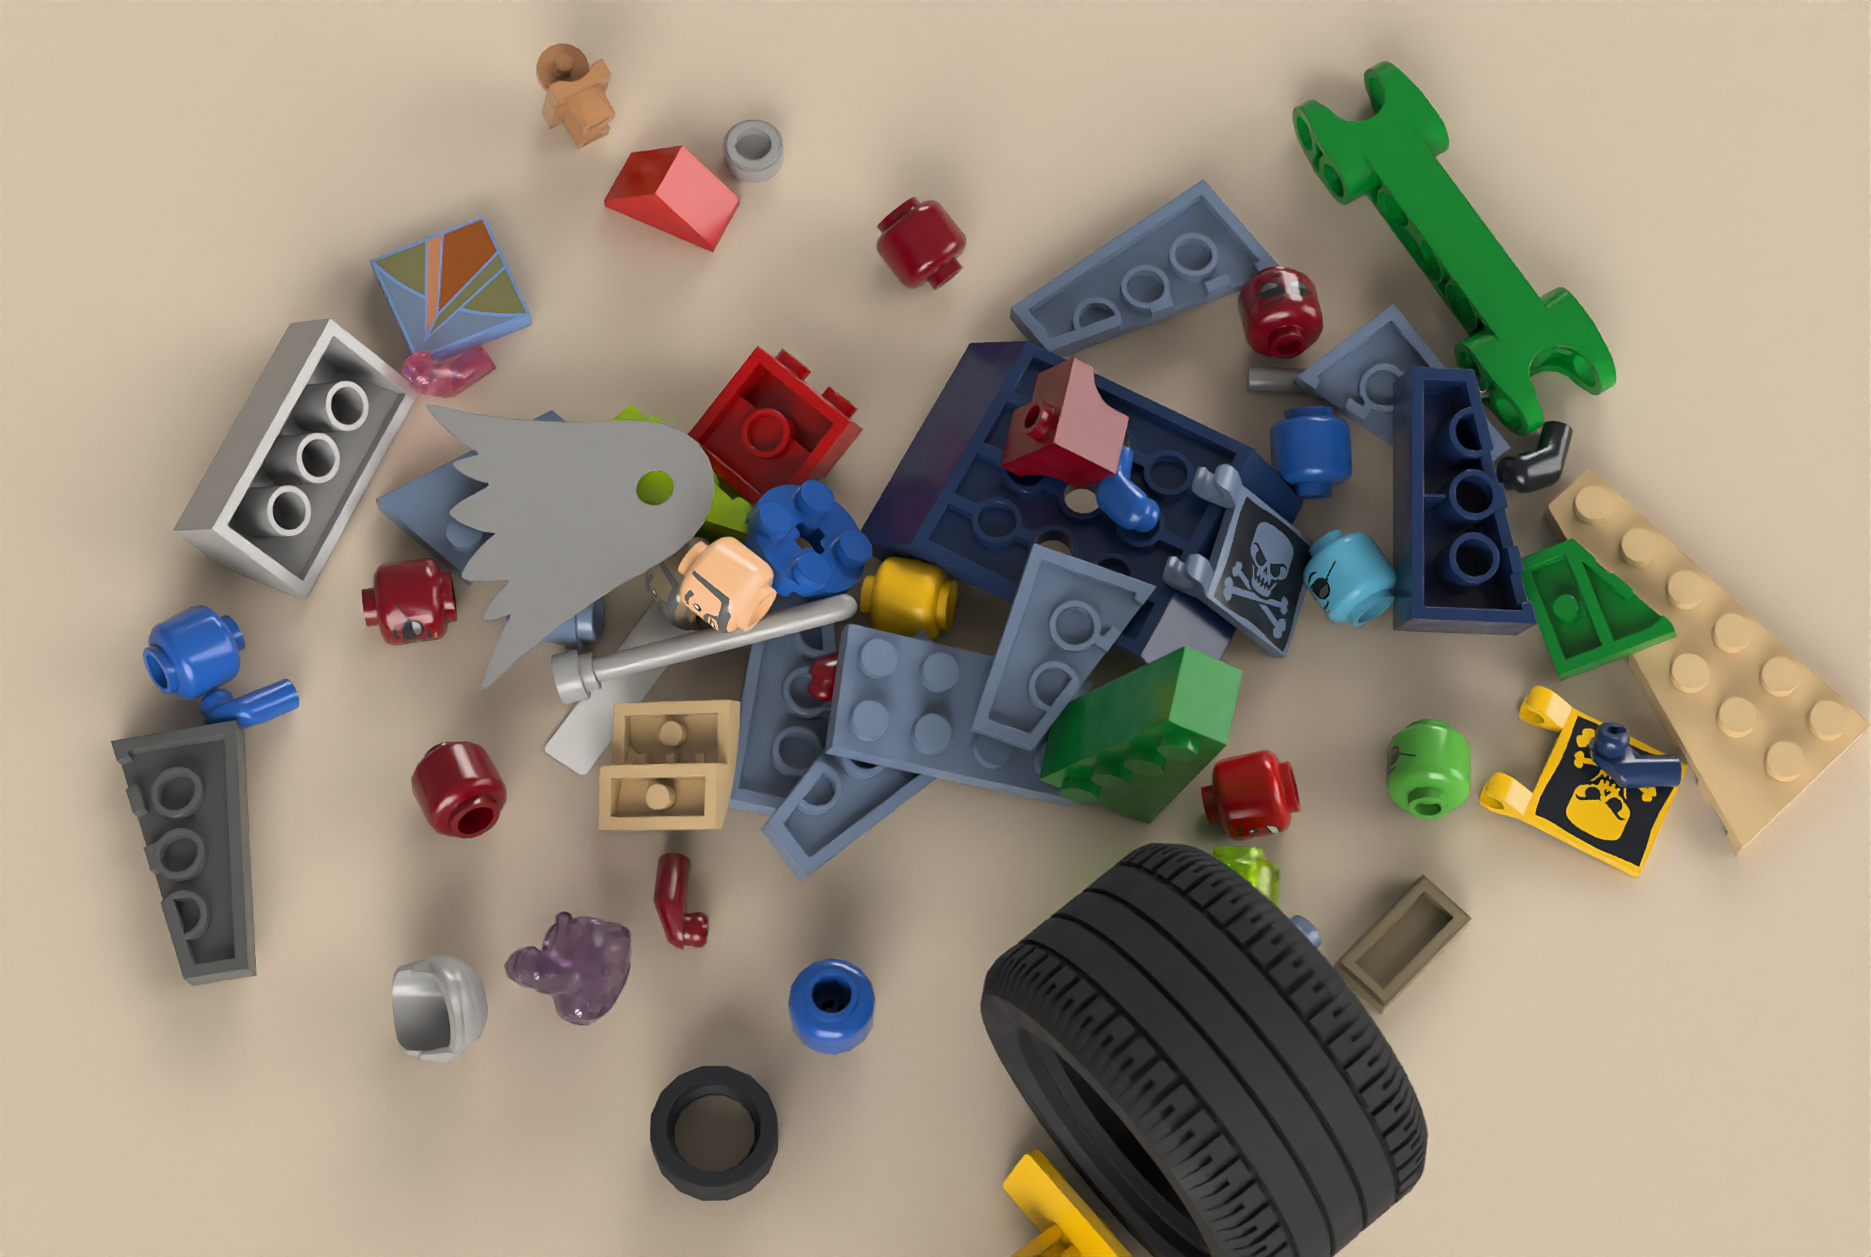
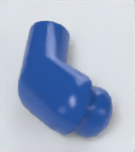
M1123 445L1116 474L1097 482L1096 501L1098 507L1120 527L1126 530L1134 529L1140 533L1148 532L1156 526L1160 517V509L1157 502L1147 498L1146 493L1130 481L1134 452L1129 447Z
M285 678L236 699H233L232 694L225 689H215L201 699L199 711L206 718L204 725L236 720L245 729L265 723L299 707V696L292 682Z

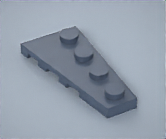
M1203 179L1012 306L1010 319L1029 342L1060 357H1064L1239 292L1257 272L1279 265Z

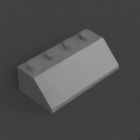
M331 318L290 323L174 527L173 532L220 566L296 598L307 599L420 389Z

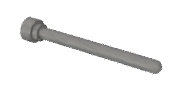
M841 594L766 613L747 632L738 628L733 632L721 633L712 627L595 657L592 652L581 654L579 649L554 654L551 656V664L555 684L564 705L591 698V691L601 689V682L850 619L856 613L857 604L852 596Z

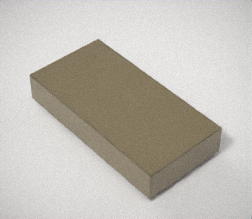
M1423 874L1335 962L1333 968L1342 979L1382 1014L1469 925L1472 918Z

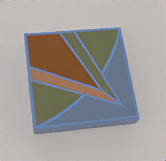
M484 216L370 260L374 275L418 370L532 325L531 314Z

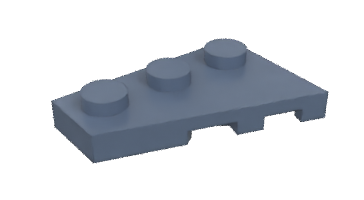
M1393 303L1298 375L1294 383L1393 447V383L1411 366L1446 367ZM1486 417L1494 448L1491 451L1494 463L1506 454L1511 447Z
M553 410L533 419L537 421L566 422ZM474 450L376 499L378 509L468 586L474 581L462 578V572L466 564L476 551L495 534L466 526L449 514V511L456 504L489 485V483L477 481L462 474L453 466L455 461L478 455V452Z

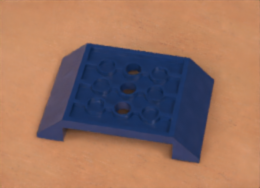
M1029 341L970 343L860 530L871 542L872 556L881 561L893 556L921 559L1012 604L1031 546L1034 543L1040 545L1050 540L1059 541L1069 548L1072 557L1157 586L1110 647L1109 652L1139 666V668L1183 646L1221 660L1237 628L1198 598L1179 591L1163 581V573L1169 557H1177L1181 562L1186 563L1187 557L1190 554H1200L1208 561L1210 560L1226 510L1222 506L1199 497L1192 491V484L1198 467H1206L1209 472L1215 474L1218 465L1229 464L1238 471L1244 487L1292 525L1304 502L1254 448L1094 373L1095 385L1103 401L1111 408L1129 417L1123 444L1134 452L1130 481L1146 493L1147 498L1157 502L1160 509V517L1153 529L1140 533L1134 529L1126 530L1120 527L1099 507L1090 513L1075 512L1068 507L1065 497L1078 488L1045 475L1032 474L1020 477L1000 467L1013 411L1032 401L1039 373L1066 361V359ZM1097 482L1081 489L1089 490L1096 495Z

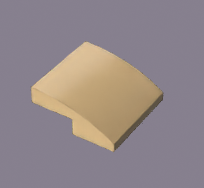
M728 699L613 703L612 765H600L598 830L722 829L736 769L741 702Z

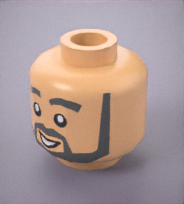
M733 537L719 538L709 546L703 541L698 542L685 555L678 568V572L684 576L679 592L681 601L686 607L721 633L733 632L738 628L744 632L752 629L768 612L777 595L776 590L772 588L774 574L771 567Z

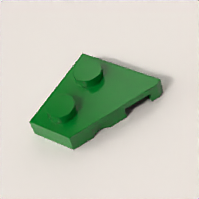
M1573 538L1521 558L1524 567L1521 576L1528 601L1533 603L1538 626L1560 681L1677 637L1670 620L1664 615L1660 616L1634 594L1630 586L1616 574L1610 573L1596 561V558Z

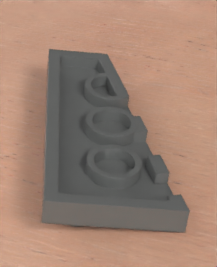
M234 720L111 741L116 760L122 766L128 785L126 793L132 812L138 818L146 847L143 848L150 871L155 874L163 899L161 907L184 980L192 986L257 976L244 728Z

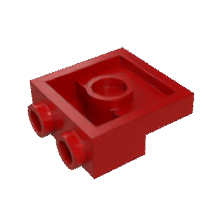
M757 346L687 434L697 441L706 453L713 471L753 505L767 491L777 486L787 484L801 486L805 481L814 480L817 475L825 478L863 430L851 419L858 409L830 386L826 388L822 395L805 382V379L812 371L783 348L774 357L766 350Z

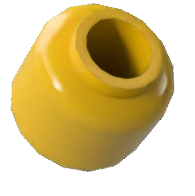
M895 556L888 557L878 568L876 576L866 575L863 581L860 597L861 612L870 613L873 629L912 638L922 628L928 638L934 641L941 630H950L952 627L957 606V582L949 580L947 573L938 566L923 560Z

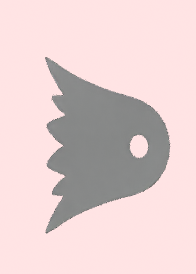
M426 405L431 415L447 431L466 446L478 452L476 456L455 461L453 466L459 472L474 480L489 483L487 487L465 498L449 511L451 517L466 526L483 532L495 533L468 561L462 572V578L478 582L508 581L493 598L483 616L484 621H490L511 615L487 663L482 679L481 691H484L521 656L561 624L605 594L656 566L680 550L698 532L711 509L715 484L714 473L708 456L697 441L683 431L667 424L637 420L598 422L520 420L469 413L443 406ZM663 471L673 480L671 496L659 505L653 506L643 503L638 498L636 491L639 480L648 472Z

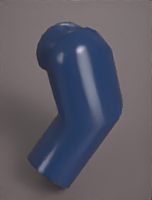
M1606 722L1596 728L1594 737L1589 742L1592 761L1620 787L1627 789L1676 787L1680 784L1682 776L1681 763L1676 754L1640 756L1629 745L1630 737L1623 725L1616 722Z

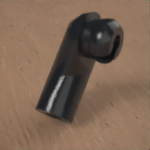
M1559 421L1543 423L1535 450L1520 453L1516 457H1504L1498 463L1496 468L1498 483H1503L1505 490L1516 489L1519 493H1530L1554 485L1560 479L1573 434L1572 428Z

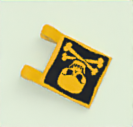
M1535 686L1523 700L1519 709V717L1532 726L1558 732L1559 734L1531 793L1513 777L1502 772H1495L1489 781L1484 784L1479 795V803L1492 812L1520 819L1637 878L1642 871L1679 785L1676 787L1630 789L1620 787L1592 761L1589 742L1594 737L1596 728L1603 723L1571 707L1550 689L1543 686ZM1630 737L1629 745L1640 756L1666 755ZM1680 762V763H1681V773H1682L1681 781H1682V778H1683V776H1684V774H1685V772H1686V769H1687L1688 765H1686V764Z

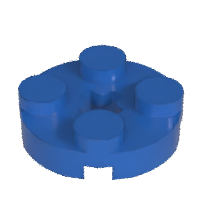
M808 480L801 486L787 484L770 489L751 508L744 523H748L749 535L743 541L744 546L771 567L774 574L772 588L786 598L792 592L803 597H810L811 599L808 603L846 594L861 578L864 565L871 558L873 552L871 542L860 532L850 514L834 500L831 490L819 481ZM798 537H802L810 543L812 548L802 549L796 540Z

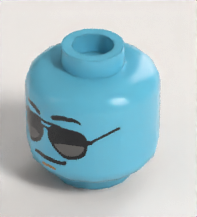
M1334 530L1321 537L1310 547L1309 553L1313 558L1303 571V581L1328 619L1338 623L1350 621L1352 626L1358 627L1375 619L1392 605L1395 600L1392 591L1396 584L1397 573L1369 534L1356 532L1344 536L1340 530Z

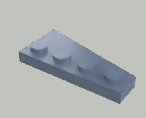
M792 592L786 598L777 593L767 613L806 604L811 598L803 597L795 592ZM834 623L750 644L739 701L741 702L739 743L729 808L772 816L824 750L832 702L821 701L810 696L807 687L812 675L808 671L816 659L836 652Z
M922 628L912 637L932 642ZM824 748L760 830L801 882L932 783L937 777L825 754Z

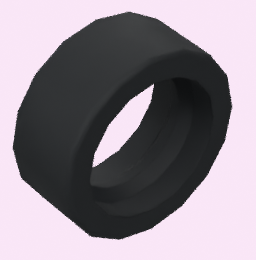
M700 1066L676 1077L660 1093L651 1113L650 1142L661 1174L679 1192L701 1201H728L750 1192L769 1173L778 1152V1119L768 1092L751 1075L729 1066ZM707 1095H723L738 1101L749 1112L754 1124V1142L748 1155L738 1165L724 1171H703L691 1166L680 1155L675 1143V1126L681 1112L693 1101Z

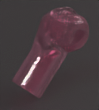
M479 344L450 364L441 362L436 364L430 352L420 350L406 359L402 365L403 374L411 380L409 387L419 395L440 398L456 397L496 369L487 352Z

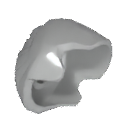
M438 955L399 966L394 973L392 981L394 1026L397 1041L405 1054L417 1056L419 1060L447 1063L462 1056L467 1047L482 1036L487 1021L488 1004L484 986L479 976L467 963L450 955Z

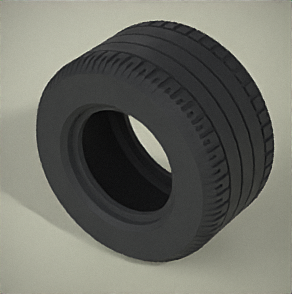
M1149 843L1133 850L1116 863L1113 868L1109 869L1085 888L1082 893L1075 896L1049 919L1045 920L1020 940L1018 944L1012 946L997 958L987 971L980 1002V1011L987 1034L1003 1066L1038 1121L1070 1164L1118 1221L1153 1257H1333L1356 1238L1360 1232L1364 1231L1389 1210L1391 1206L1407 1195L1417 1184L1424 1172L1428 1144L1425 1116L1404 1068L1374 1020L1328 960L1271 900L1238 872L1203 850L1185 844Z

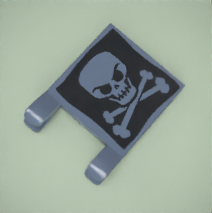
M1229 464L1218 465L1215 474L1209 472L1206 467H1198L1193 480L1192 491L1199 497L1222 506L1226 510L1210 560L1208 561L1200 554H1190L1187 557L1186 563L1181 562L1177 557H1169L1164 569L1163 581L1169 586L1201 600L1273 657L1286 658L1307 590L1303 581V571L1313 558L1309 553V549L1314 542L1244 487L1238 471Z

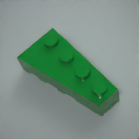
M1183 646L1070 701L1051 725L1038 780L1060 788V794L1070 801L1082 804L1097 803L1150 824L1227 746L1243 670Z

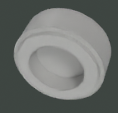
M745 120L734 125L724 138L725 165L729 172L739 180L751 183L762 182L770 179L780 170L784 160L783 139L773 125L762 120Z

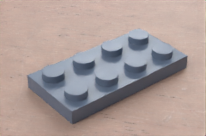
M850 623L842 630L825 754L1068 807L1076 803L1064 798L1060 794V788L1038 780L1051 727L1032 751L969 730L994 656ZM1086 678L1070 701L1091 691V678Z

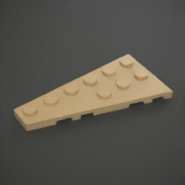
M1590 467L1547 506L1543 516L1558 543L1572 538L1596 558V561L1610 573L1616 574L1633 589L1634 594L1660 616L1664 615L1672 622L1677 637L1628 655L1629 661L1627 664L1675 749H1681L1699 780L1696 786L1707 805L1712 804L1728 831L1725 837L1737 856L1867 731L1871 724Z

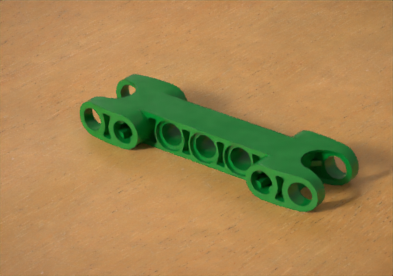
M1382 61L1364 72L1365 88L1375 113L1371 118L1362 121H1348L1338 117L1329 108L1315 99H1310L1294 108L1292 118L1299 143L1314 172L1330 194L1343 205H1347L1365 194L1469 335V337L1461 340L1454 346L1456 362L1459 369H1474L1475 375L1481 376V381L1477 383L1481 392L1491 387L1494 388L1489 397H1482V403L1506 428L1518 436H1526L1543 425L1542 409L1538 402L1535 388L1530 380V377L1544 371L1558 372L1569 377L1576 385L1592 395H1599L1616 384V368L1610 351L1596 325L1578 300L1564 287H1557L1539 297L1436 159V156L1447 151L1449 148V137L1446 127L1422 91L1398 67L1388 61Z

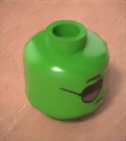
M1422 719L1408 725L1393 736L1387 748L1386 786L1389 798L1398 807L1421 819H1437L1463 805L1471 791V750L1469 742L1461 733L1454 730L1451 725L1440 720Z

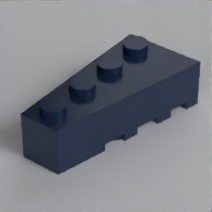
M1411 366L1393 383V568L1397 573V580L1393 589L1395 597L1393 602V631L1517 636L1538 624L1533 603L1527 600L1521 576L1524 567L1519 547L1513 544L1505 509L1508 508L1503 483H1498L1491 456V451L1494 448L1474 369Z

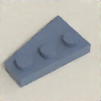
M1034 543L1030 548L969 730L1032 751L1157 586Z

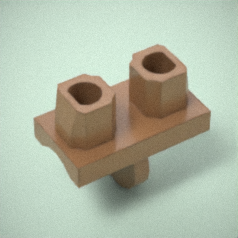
M559 43L549 46L540 55L536 67L538 82L547 92L541 114L549 129L563 123L576 149H580L609 134L610 127L608 122L614 119L616 114L605 94L611 73L603 59L593 63L590 68L587 57L580 49L571 44Z

